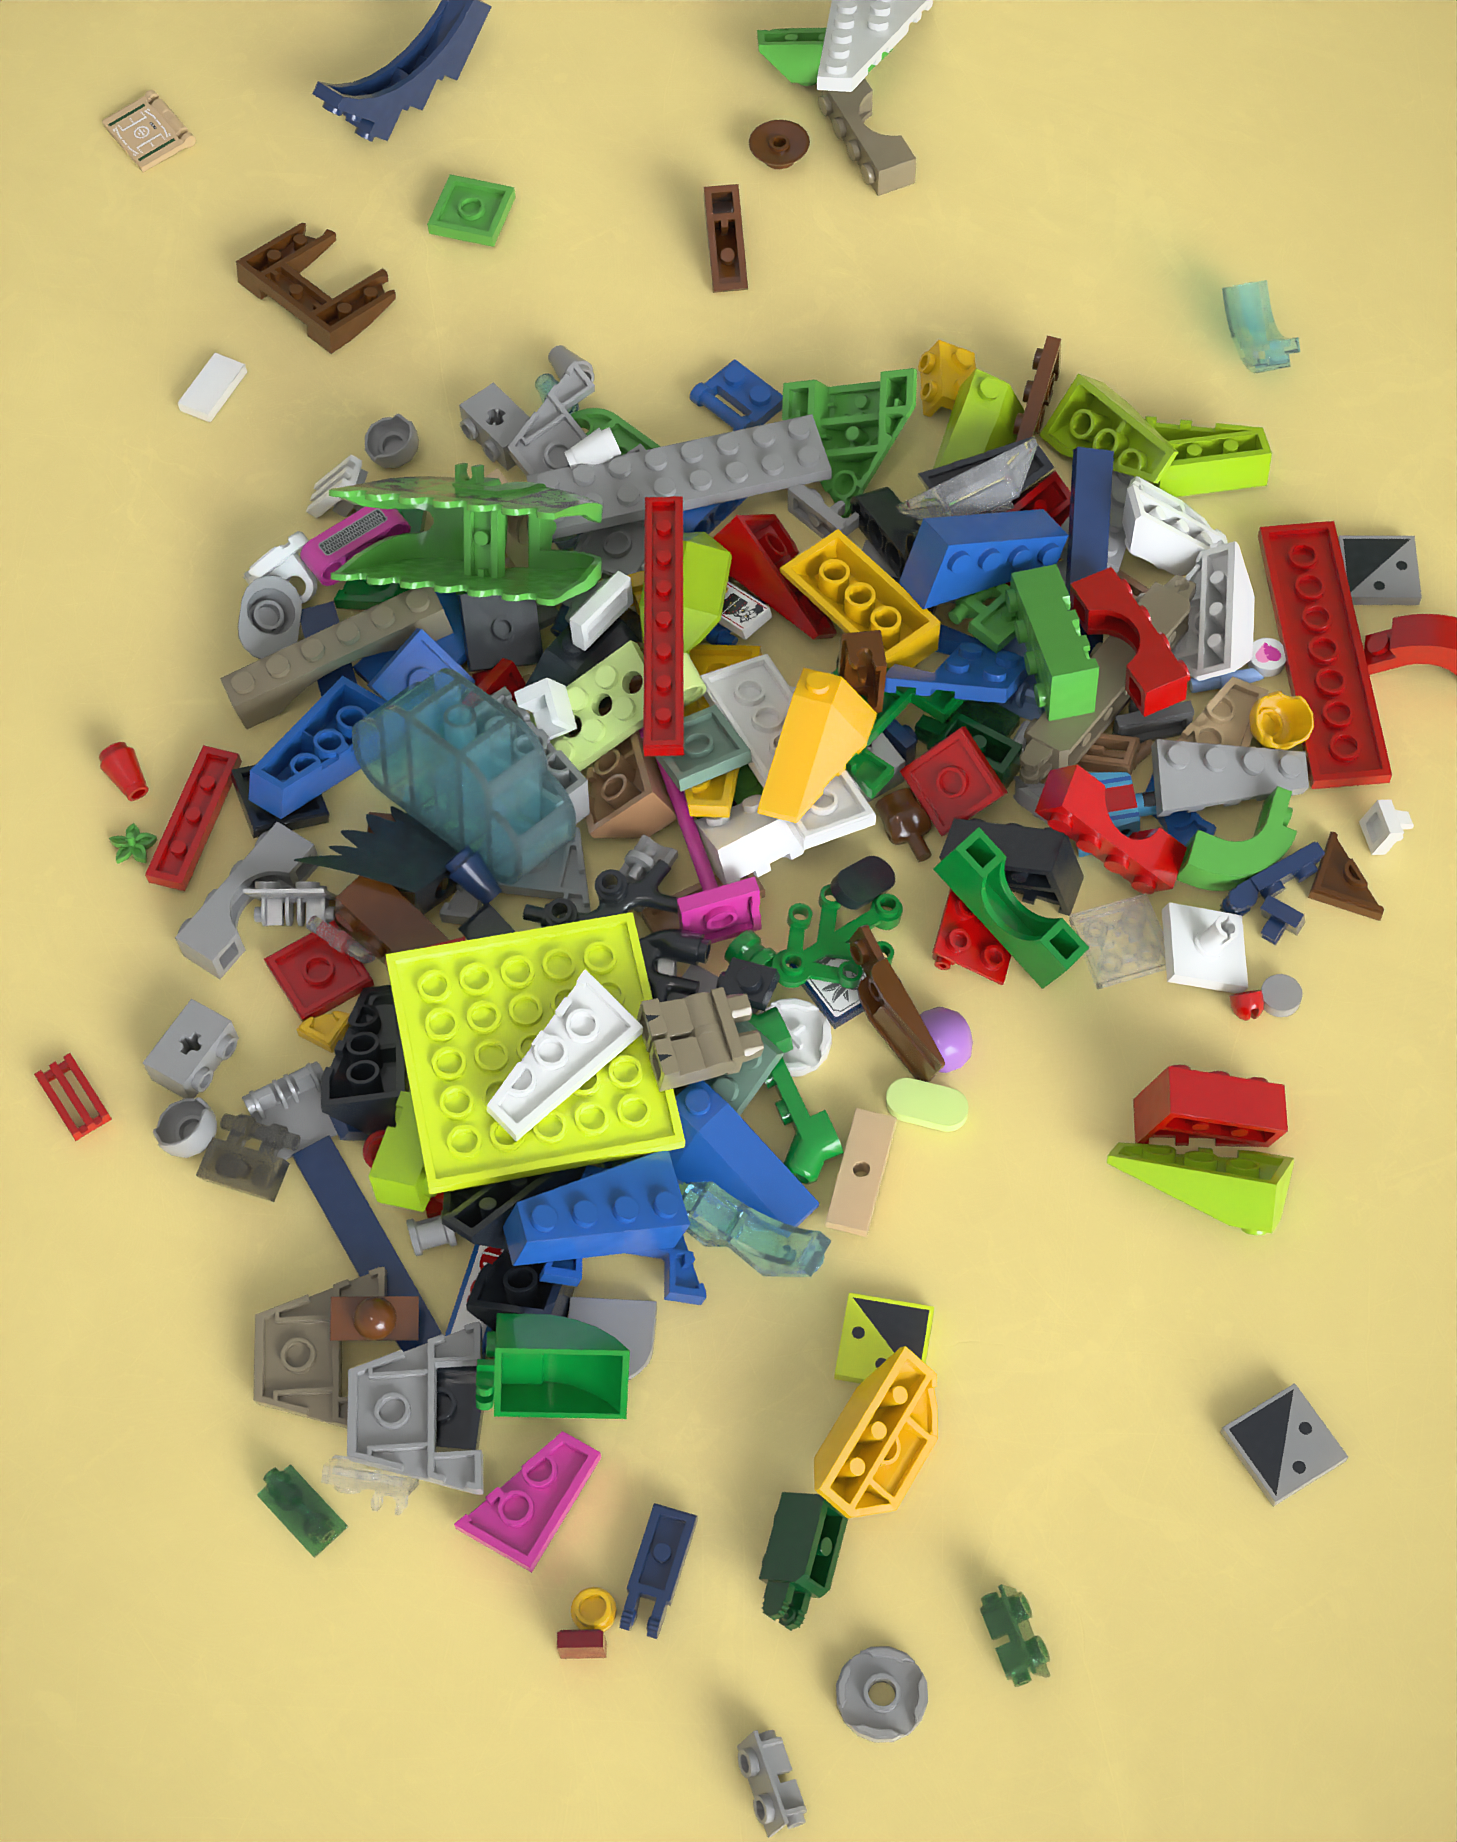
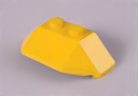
M906 1346L900 1347L855 1389L814 1457V1490L846 1518L896 1511L938 1439L937 1401L934 1387H937V1374Z

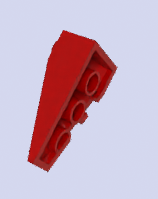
M775 514L736 515L713 537L732 555L729 571L731 577L813 640L833 638L837 634L831 619L780 573V567L794 559L799 554V550Z

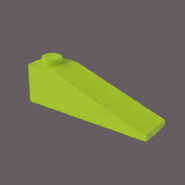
M977 368L959 388L933 469L1016 442L1017 435L1013 434L1014 423L1018 412L1024 414L1025 410L1009 383ZM926 489L920 510L935 517H946Z
M1079 373L1039 434L1041 438L1059 453L1073 458V449L1076 447L1114 451L1113 471L1133 477L1138 476L1143 480L1156 484L1159 483L1179 453L1126 400L1103 382Z
M1118 1142L1107 1155V1164L1229 1226L1239 1227L1247 1234L1264 1235L1266 1233H1273L1281 1220L1294 1166V1158L1249 1150H1238L1237 1158L1218 1157L1213 1154L1212 1148L1198 1147V1151L1176 1154V1149L1169 1145Z

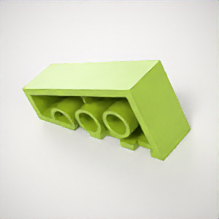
M410 1090L409 1092L401 1091L396 1103V1127L387 1126L369 1173V1179L377 1202L424 1212L430 1198L435 1197L437 1194L429 1195Z

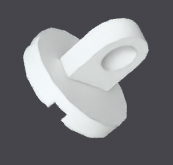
M297 531L288 537L289 542L287 544L275 546L249 567L250 570L243 574V578L250 585L255 579L263 576H278L287 581L292 576L301 577L306 584L305 593L299 595L301 604L311 600L316 594L317 580L298 555L309 540L303 532Z

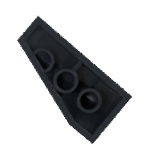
M391 985L367 987L362 989L349 1016V1027L343 1040H338L335 1046V1057L331 1066L326 1067L321 1076V1109L323 1113L370 1135L378 1130H386L387 1126L396 1127L395 1113L398 1097L401 1091L409 1092L410 1087Z
M503 1249V1252L493 1264L487 1262L478 1273L466 1303V1309L493 1331H496L497 1313L550 1314L567 1318L570 1297L573 1296L575 1286L539 1281V1275L544 1263L513 1266L509 1250Z

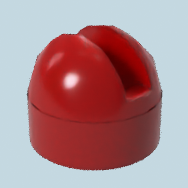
M1262 990L1229 995L1233 1013L1239 1019L1248 1021L1250 1017L1256 1019L1264 1010Z

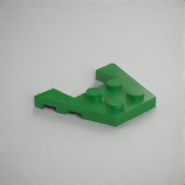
M838 668L832 673L833 675L838 676ZM896 686V693L884 692L882 712L876 715L867 746L860 754L856 753L846 763L847 772L867 797L873 799L893 778L894 767L866 748L909 703L914 704L941 723H944L964 702L963 699H954L955 691L935 690L931 696L915 695L916 688ZM860 695L866 702H868L866 696Z

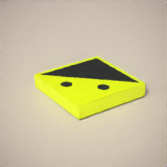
M849 1293L834 1379L861 1384L903 1346H906L926 1364L934 1307Z

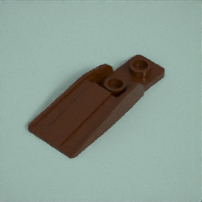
M867 924L860 926L849 939L853 960L857 965H861L866 974V977L860 981L857 988L858 998L869 1022L912 1076L917 1080L930 1082L945 1066V1061L904 986L887 958L884 957Z

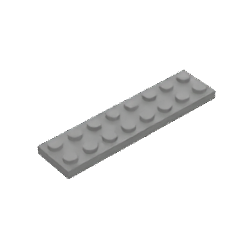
M811 414L620 455L606 463L591 466L579 465L574 469H571L569 466L527 475L526 478L527 482L542 483L549 488L583 495L603 506L601 523L589 521L581 515L555 519L557 527L552 539L644 520L645 497L683 496V511L782 490L795 485L831 479V466L813 415Z

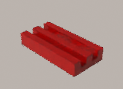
M71 1053L63 1056L65 1061L57 1064L55 1061L48 1065L50 1067L48 1071L43 1073L40 1070L34 1075L71 1135L77 1141L112 1120ZM72 1071L99 1116L94 1119L90 1117L64 1075L66 1072ZM54 1079L58 1080L85 1123L77 1128L49 1082Z

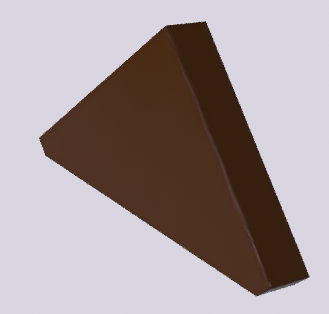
M1331 831L1324 850L1325 855L1321 858L1308 898L1381 921L1384 912L1383 906L1378 905L1367 887L1368 882L1353 858L1350 859L1337 839L1338 834Z

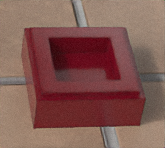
M601 1629L560 1630V1632H557V1650L561 1659L606 1658L607 1641Z

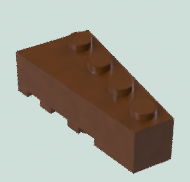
M358 876L336 897V924L384 965H386L385 954L420 949L450 940L390 884Z

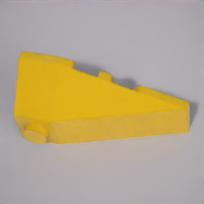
M803 667L790 702L758 805V814L797 823L822 796L825 786L835 776L839 777L846 769V763L856 753L860 754L867 746L877 713L842 676Z

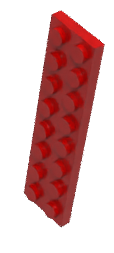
M1325 521L1260 527L1258 540L1279 639L1284 648L1285 667L1291 696H1302L1313 712L1314 728L1309 738L1302 742L1303 752L1306 753L1311 789L1390 783L1392 771L1335 522Z

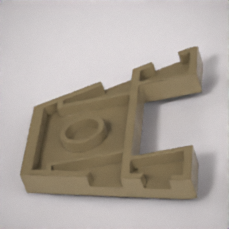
M377 1267L362 1277L351 1281L346 1279L333 1284V1288L310 1297L307 1294L255 1315L254 1401L256 1404L347 1429L348 1397H342V1341H330L331 1297L387 1296V1270L385 1267Z

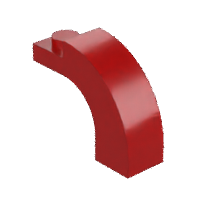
M1440 614L1404 615L1392 618L1391 629L1365 635L1364 653L1369 675L1406 665L1429 664L1445 668L1457 676V617Z

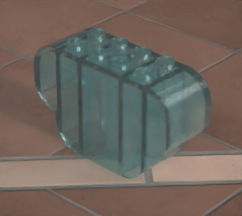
M441 668L424 681L414 682L354 724L352 728L354 754L369 781L381 793L458 852L467 845L474 852L478 850L496 881L505 885L515 884L575 837L576 813L573 803L561 783L547 771V759L544 749L533 730L519 716L455 670Z

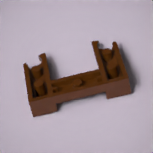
M300 223L237 260L238 283L260 300L269 296L307 325L308 337L332 354L367 328L396 299L395 290H389L385 293L382 284L388 282V274L382 268L332 299L299 273L306 269L336 241V233L326 229L324 234L317 239L305 236L306 223Z

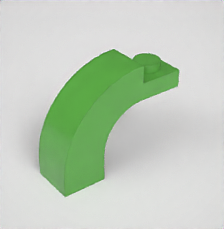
M1277 786L1263 802L1255 833L1251 839L1236 842L1227 841L1197 830L1185 845L1187 850L1176 880L1200 889L1230 891L1252 876L1277 863L1291 847L1297 834L1296 830L1287 827L1293 812V808L1288 807L1292 791Z

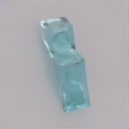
M690 1182L682 1195L690 1221V1226L686 1232L704 1247L730 1248L762 1276L812 1277L813 1273L824 1262V1254L831 1240L821 1231L794 1227L770 1218L740 1202L714 1182Z

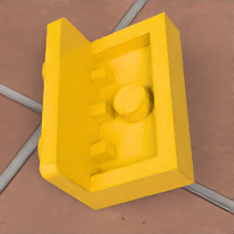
M938 340L929 351L922 354L918 370L921 377L920 398L922 400L923 415L931 417L941 406L950 410L953 409L960 386L976 369L974 352Z

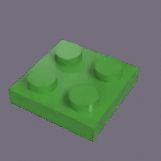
M450 174L427 223L429 234L494 247L516 198L515 188Z

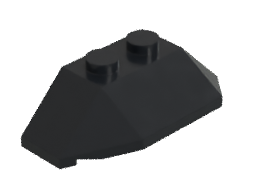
M628 608L586 651L573 644L571 628L568 625L546 648L525 687L545 678H550L567 687L630 640L643 643L640 615ZM610 696L605 697L600 702L599 709L605 708L612 700Z
M586 1166L444 1192L441 1215L442 1224L472 1244L509 1250L503 1225L516 1203L580 1180Z

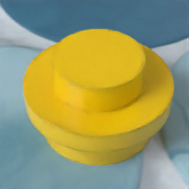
M590 1587L582 1590L576 1595L571 1605V1617L579 1630L601 1629L604 1632L611 1627L616 1618L617 1608L611 1594L602 1588Z

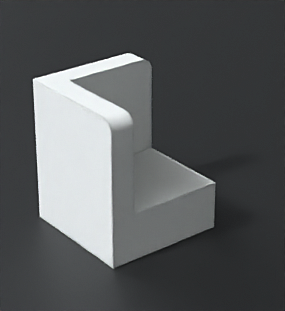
M545 678L514 692L518 707L533 713L537 729H543L550 737V740L577 729L565 685L550 678Z

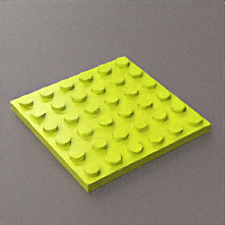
M633 912L385 954L429 1195L647 1155L658 1151L684 1148L685 1138L674 1090L669 1089L659 1092L649 1060L650 1052L647 1053L642 1034L518 1141H515L487 1112V1105L516 1064L522 1061L531 1048V1043L539 1032L545 1029L555 1015V1010L562 1000L568 997L585 969L636 1020L641 1001L653 999Z

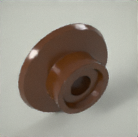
M789 120L765 122L756 127L749 138V148L752 154L759 161L773 169H786L792 166L805 155L810 145L807 131L799 124Z

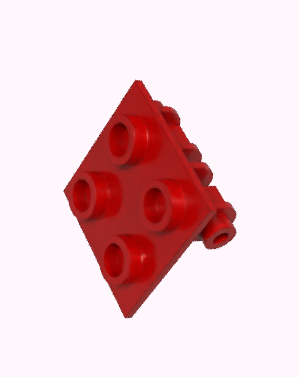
M950 888L932 952L935 967L941 970H949L951 965L957 964L993 982L1004 985L1011 954Z

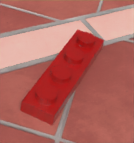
M203 745L146 871L145 876L148 883L181 891L186 890L232 786L231 770L239 768L242 763L238 753Z

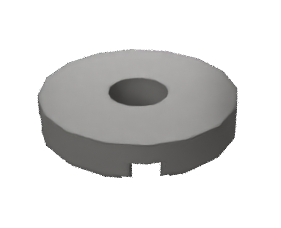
M890 1646L869 1647L860 1651L859 1654L855 1655L842 1667L836 1683L837 1708L844 1723L857 1736L874 1743L894 1742L908 1736L922 1721L928 1704L927 1681L919 1666L915 1664V1661L907 1653ZM878 1682L889 1684L895 1691L893 1702L886 1706L874 1704L868 1695L870 1688Z

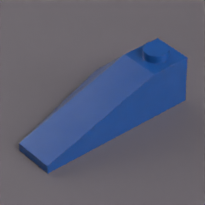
M704 1081L689 1084L675 1097L685 1138L684 1148L669 1150L679 1184L683 1185V1183L693 1186L705 1192V1196L716 1201L721 1199L743 1209L745 1214L788 1234L819 1207V1202L738 1113Z

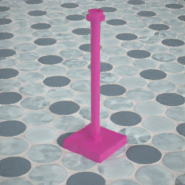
M642 727L641 729H639V733H640V736H641L642 738H643V727ZM656 759L703 890L702 892L677 899L680 929L704 934L705 939L711 940V944L737 937L746 930L751 929L753 932L761 930V914L759 911L760 889L755 876L718 887L694 817L689 815L684 791L680 792Z

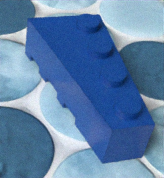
M1044 509L923 518L899 583L924 610L1010 582L1011 573L1057 564L1069 535Z
M342 676L250 770L249 801L280 819L284 818L403 743L406 712Z
M668 1150L652 1153L517 1202L503 1225V1230L512 1265L518 1266L674 1248L690 1226V1221Z

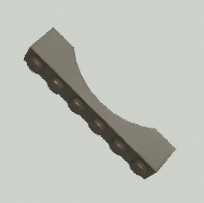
M433 587L410 589L220 679L234 710L245 728L249 729L281 714L291 701L307 687L341 666L367 656L398 650L417 628L423 629L434 641L452 634L453 630L436 593L433 591Z

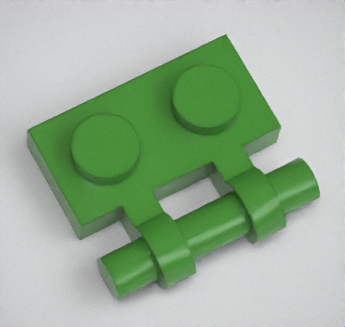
M1005 583L959 598L955 602L956 606L948 613L949 619L954 624H959L965 618H973L969 622L968 632L996 654L1016 637L1014 622L1017 621L1015 612L1009 613L1007 609L1005 590L1010 589V587ZM988 598L996 599L989 606L983 604Z

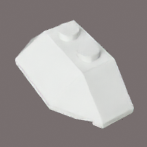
M1138 476L1130 481L1126 493L1122 524L1126 535L1125 545L1133 556L1140 557L1152 563L1158 569H1164L1175 576L1177 574L1182 576L1187 575L1197 564L1195 560L1201 551L1228 543L1225 534L1218 529L1213 530L1200 514L1182 500Z
M1236 541L1201 551L1195 560L1197 564L1185 577L1186 580L1196 583V593L1190 602L1188 632L1171 652L1177 660L1181 659L1184 661L1190 676L1198 681L1235 672L1253 659L1255 596L1240 547Z

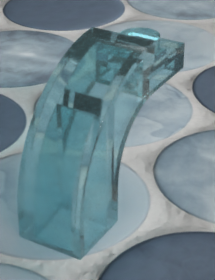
M1267 280L1223 287L1222 293L1229 330L1240 359L1246 368L1253 373H1261L1291 367L1289 354L1301 352L1299 337H1284L1279 332L1271 310Z

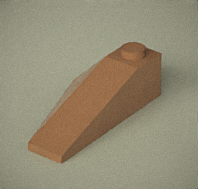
M612 700L605 708L599 709L601 716L606 715L611 710ZM639 730L594 761L593 767L587 768L586 779L591 783L589 793L590 814L585 817L588 832L593 838H641L643 834L651 837L677 819L655 756H644L643 738L640 736Z

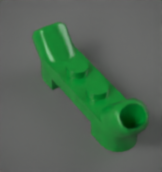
M776 1006L758 1015L752 1013L748 1021L783 1053L793 1050L791 1035ZM782 1057L764 1083L767 1089L775 1086L781 1099L775 1102L778 1114L784 1126L792 1123L796 1132L783 1164L801 1183L811 1184L818 1180L825 1160L844 1152L826 1110L812 1116L809 1115Z

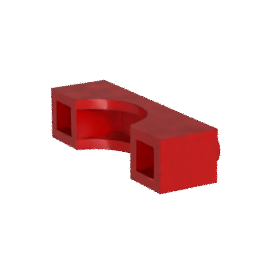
M1109 567L1070 583V609L1076 610L1079 623L1088 635L1105 634L1117 637L1128 643L1135 651V657L1126 665L1125 690L1144 717L1186 700L1187 682L1190 681L1189 670L1184 661L1181 659L1177 660L1171 652L1170 644L1165 634L1157 632L1146 607L1138 605L1127 580L1124 578L1120 579L1115 570Z
M1078 764L1050 770L1035 813L1048 821V825L1052 829L1064 833L1075 841L1076 846L1080 850L1091 853L1102 861L1107 870L1119 874L1130 882L1134 890L1143 894H1153L1154 892L1173 889L1187 850L1186 846L1161 827L1133 832L1129 837L1123 835L1115 827L1108 814L1105 801V785Z

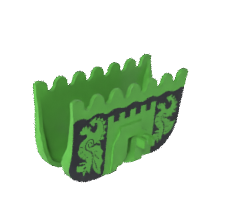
M468 463L455 465V478L434 476L399 477L329 489V496L339 497L355 505L380 509H422L430 512L433 517V525L429 530L386 537L357 553L338 570L332 572L331 579L338 581L366 579V583L372 585L399 583L400 587L405 589L433 587V591L438 593L456 592V595L467 593L468 596L472 597L499 595L506 601L532 599L536 600V603L539 605L555 606L588 591L600 581L602 576V558L591 553L551 549L552 537L557 527L554 520L560 517L581 515L589 521L601 523L603 506L583 495L549 488L542 483L508 482L501 484L499 478L484 477V465L480 464L471 466L472 478H470L467 474ZM528 514V567L505 569L508 529L507 515L520 516Z

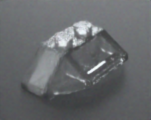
M1030 439L896 505L898 514L922 522L923 518L986 514L990 511L992 513H999L1015 508L1012 501L1021 494L1038 446L1036 439Z

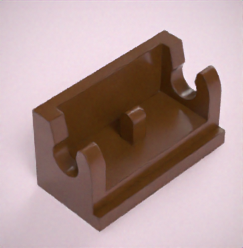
M881 630L841 633L838 676H842L859 695L866 696L868 699L867 703L876 713L882 712L887 663Z

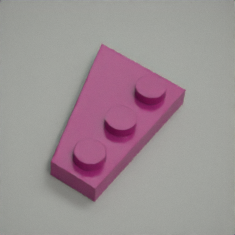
M562 1431L521 1466L522 1469L502 1487H496L485 1497L486 1500L469 1515L465 1514L454 1523L456 1530L532 1573L602 1458L601 1453Z

